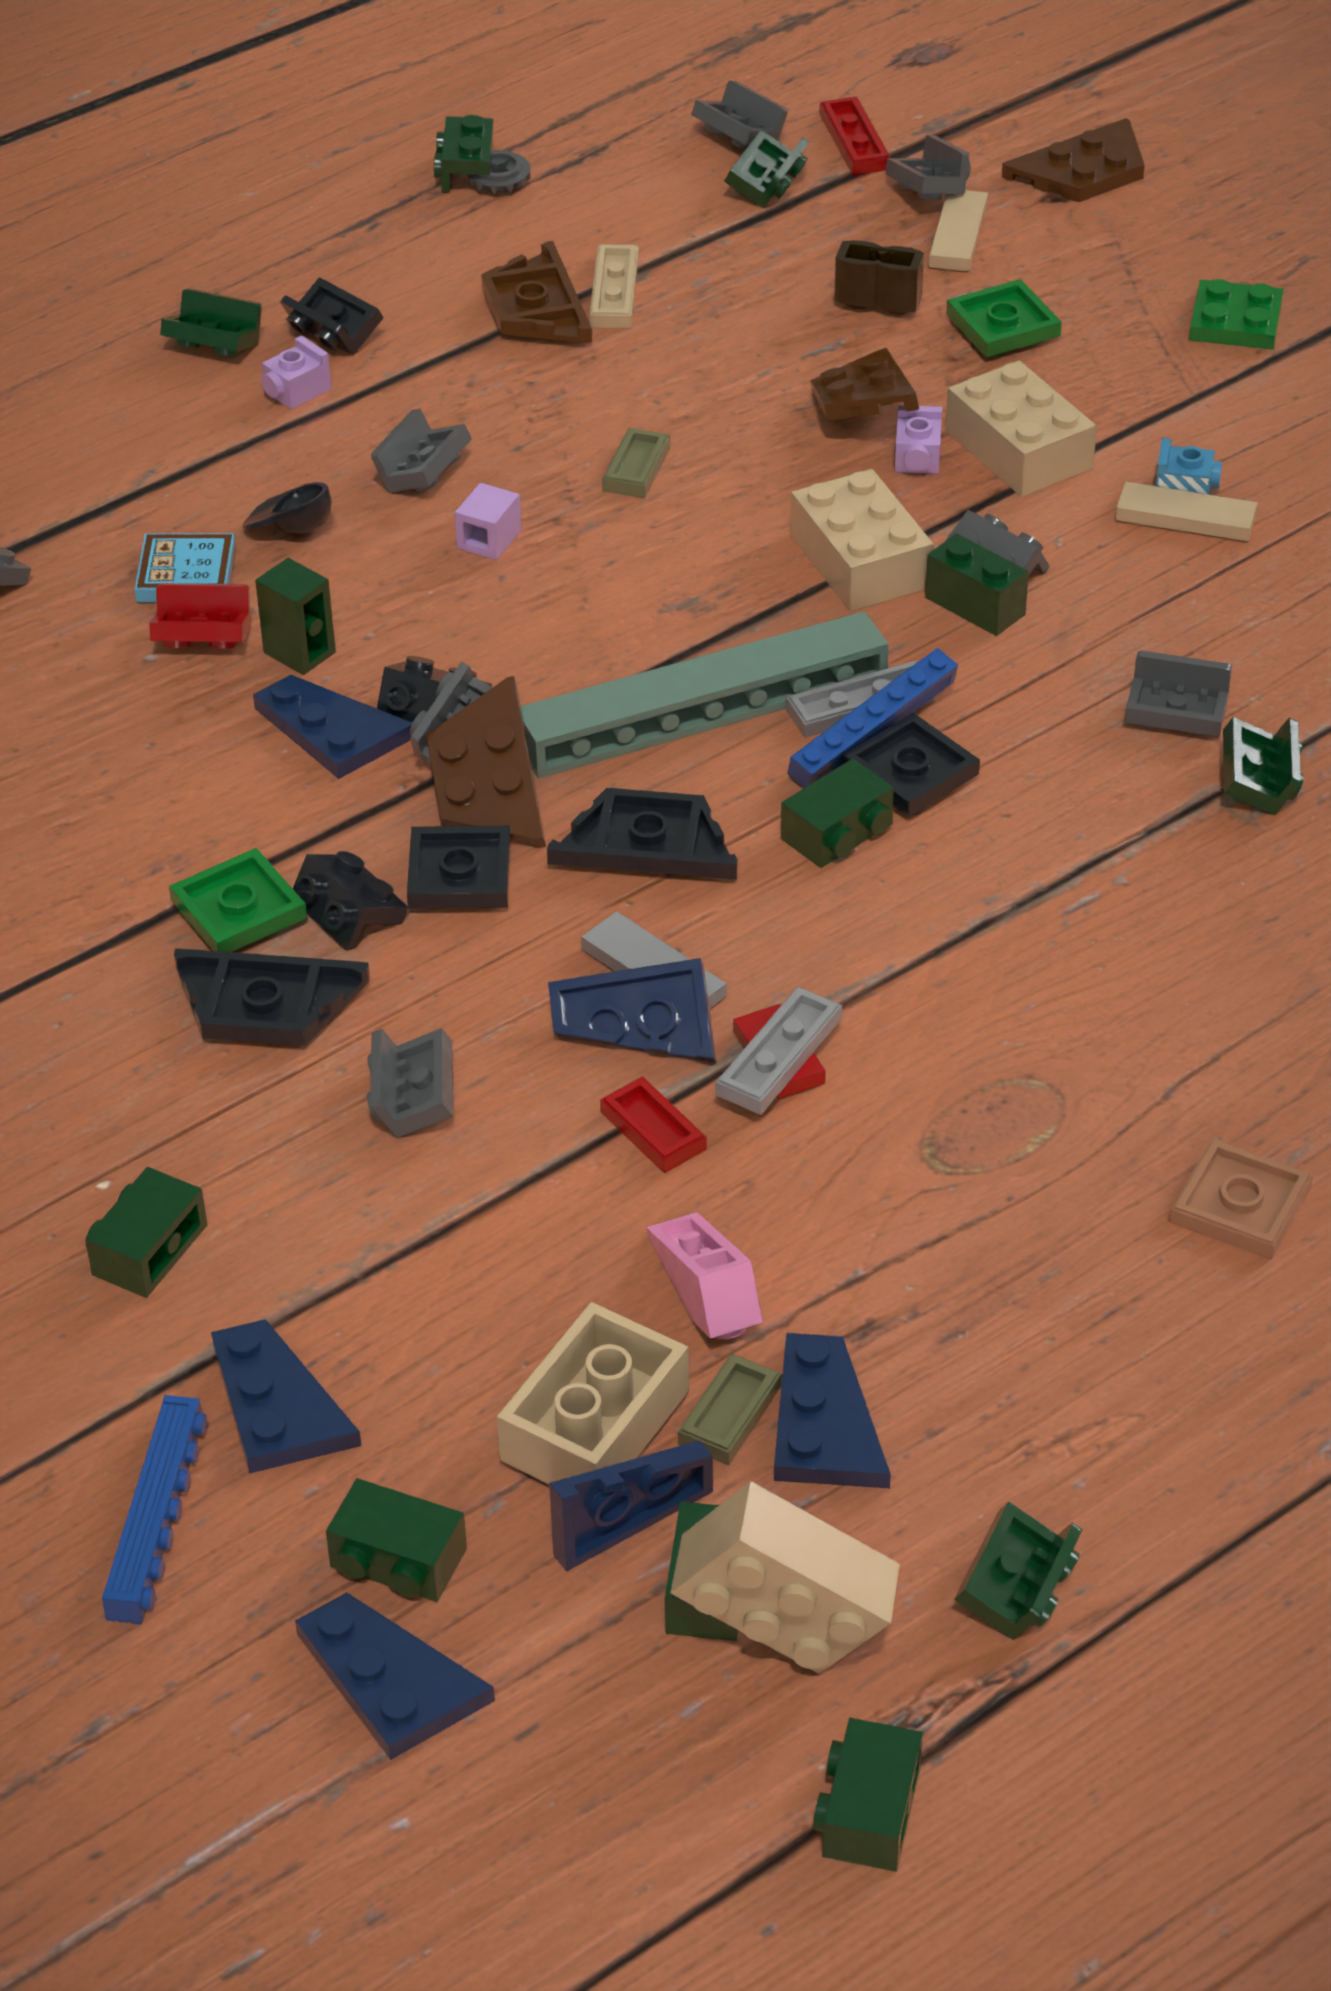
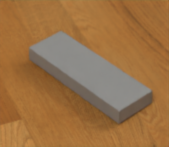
M916 662L905 663L786 696V711L804 738L823 733L916 664ZM934 697L927 703L934 702Z
M617 911L581 936L582 950L613 971L690 960ZM705 970L709 1008L711 1009L727 997V983Z
M797 987L715 1082L716 1096L761 1115L842 1019V1005Z

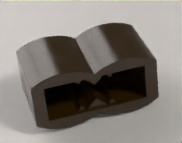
M842 241L835 257V301L854 309L876 306L896 315L916 312L923 293L924 252L903 246L882 247L867 241Z

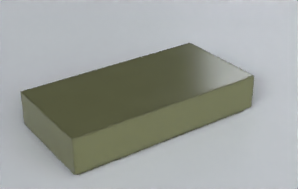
M628 428L602 478L603 491L645 498L670 449V435Z
M731 1353L679 1429L678 1445L681 1446L700 1440L713 1455L714 1460L729 1466L781 1388L782 1373Z

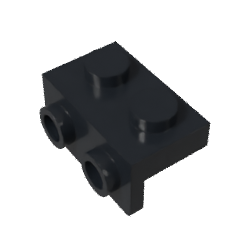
M320 277L299 302L286 295L280 300L281 305L288 313L287 322L296 331L303 335L310 332L328 349L335 351L338 347L352 356L384 318L377 307Z
M407 656L404 662L385 666L377 709L413 722L421 711H428L437 698L436 690L448 671L434 668L435 662L433 660L418 656ZM457 667L449 668V672L454 673ZM472 671L473 677L476 678L477 673ZM482 681L488 684L489 686H492V683Z
M339 851L337 854H306L292 889L306 903L307 914L344 948H354L365 924H402L409 907L393 893L394 889L390 884L376 878L364 867L365 863L360 857L346 851Z

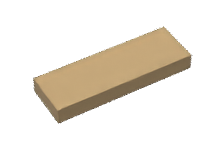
M965 190V194L946 195L929 255V267L964 272L970 271L988 205V192Z
M598 245L590 307V325L592 328H632L639 264V246Z
M1125 482L1117 505L1116 520L1249 542L1257 515L1258 502Z

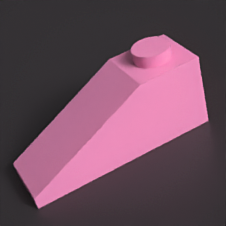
M698 1212L646 1227L648 1238L692 1321L710 1339L714 1337L717 1339L734 1338L742 1335L747 1327L763 1323L751 1260Z

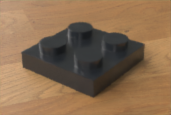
M911 713L844 753L842 762L843 765L851 759H855L893 786V806L908 817L979 775L980 769L979 758L915 713Z
M510 825L411 827L407 882L408 909L508 908L511 850Z

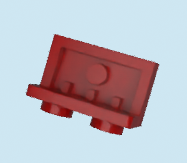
M160 583L156 588L157 613L149 622L150 641H163V646L167 648H185L191 646V642H209L211 648L229 649L236 647L237 642H243L251 630L249 586L246 584Z

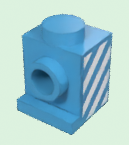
M1162 438L1157 469V487L1210 495V488L1219 489L1222 462L1214 461L1215 450L1200 449L1195 446H1170L1171 439Z

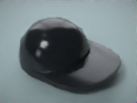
M322 482L307 483L268 498L254 509L242 527L246 530L273 523L280 531L294 536L310 534L325 524L330 515L332 498L329 487Z

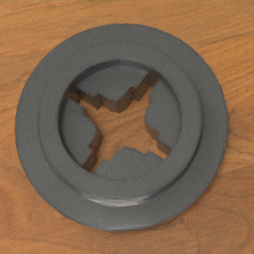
M503 150L492 151L490 175L467 174L469 185L478 187L479 192L493 191L494 195L499 191L511 193L513 188H523L525 181L530 179V164L524 157L516 153Z

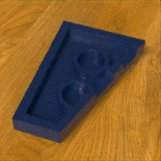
M289 675L253 694L255 709L338 779L410 741L412 722L294 675Z
M701 958L548 982L554 1033L558 1037L717 1063L704 963Z
M266 1319L211 1332L213 1349L249 1474L361 1446L360 1431Z
M786 1333L774 1462V1481L890 1489L891 1474L843 1336Z
M699 1440L549 1483L554 1557L567 1572L679 1511L680 1501L694 1503L712 1493L713 1455Z
M347 1592L295 1620L298 1637L390 1760L495 1701L494 1687Z

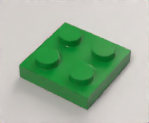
M1021 279L947 300L946 314L986 358L1061 336L1062 321Z
M1200 279L1189 341L1274 350L1284 288L1271 287L1261 283L1248 285L1230 283L1223 279Z
M257 848L169 886L172 903L213 951L233 952L307 918L306 903Z

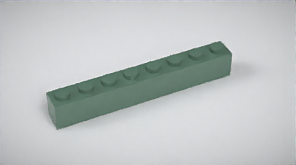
M863 611L523 705L521 709L533 772L539 779L786 709V696L887 669L889 644L867 613Z

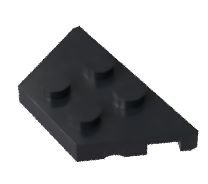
M606 788L593 800L591 808L582 811L571 822V832L561 842L553 839L547 846V864L725 879H737L738 859L735 854L730 855L724 844V833L718 822L711 818V808L704 795Z
M175 948L174 950L175 966L202 1038L305 1046L370 979L369 962Z

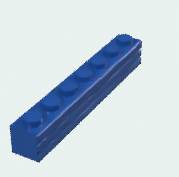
M939 648L934 649L790 757L787 774L805 788L842 765L844 753L915 712L945 688L952 685L955 680L958 664Z
M164 1395L102 1595L106 1621L141 1624L143 1623L146 1610H152L154 1606V1582L162 1578L164 1571L163 1552L171 1548L173 1540L172 1522L178 1521L181 1514L182 1503L180 1495L181 1492H187L189 1488L190 1471L188 1469L190 1463L195 1464L197 1461L199 1450L198 1435H204L206 1431L207 1415L201 1411L199 1398Z

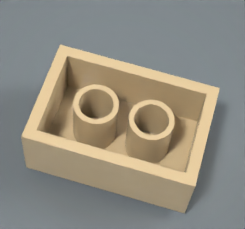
M1020 360L948 387L946 432L1020 497L1093 469L1097 425Z
M873 469L855 472L845 477L824 483H816L810 487L791 492V536L850 612L926 589L927 554L933 551L934 544Z
M591 1302L498 1414L497 1426L500 1461L549 1484L637 1458L689 1392V1347Z
M750 1481L682 1534L670 1593L693 1605L698 1611L711 1615L743 1632L748 1638L761 1642L793 1659L798 1665L821 1674L891 1624L900 1564Z

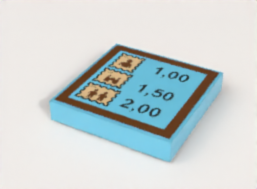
M145 533L134 589L136 602L157 603L156 588L160 583L230 584L236 550L235 533Z

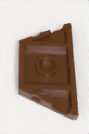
M1125 118L1002 163V177L1012 182L1017 176L1021 175L1034 180V189L1047 193H1056L1063 198L1081 202L1143 179L1145 164L1130 120Z
M553 241L541 244V254L529 260L521 254L509 260L506 265L495 267L481 274L482 289L501 334L580 343L592 342V327Z
M887 348L877 350L839 368L826 370L819 377L810 380L814 397L827 420L880 415L882 413L881 406L902 401L905 412L919 409L915 390Z
M511 676L505 678L427 734L440 819L443 826L510 825L511 837L528 840L530 846L541 848L546 847L518 687L515 677Z

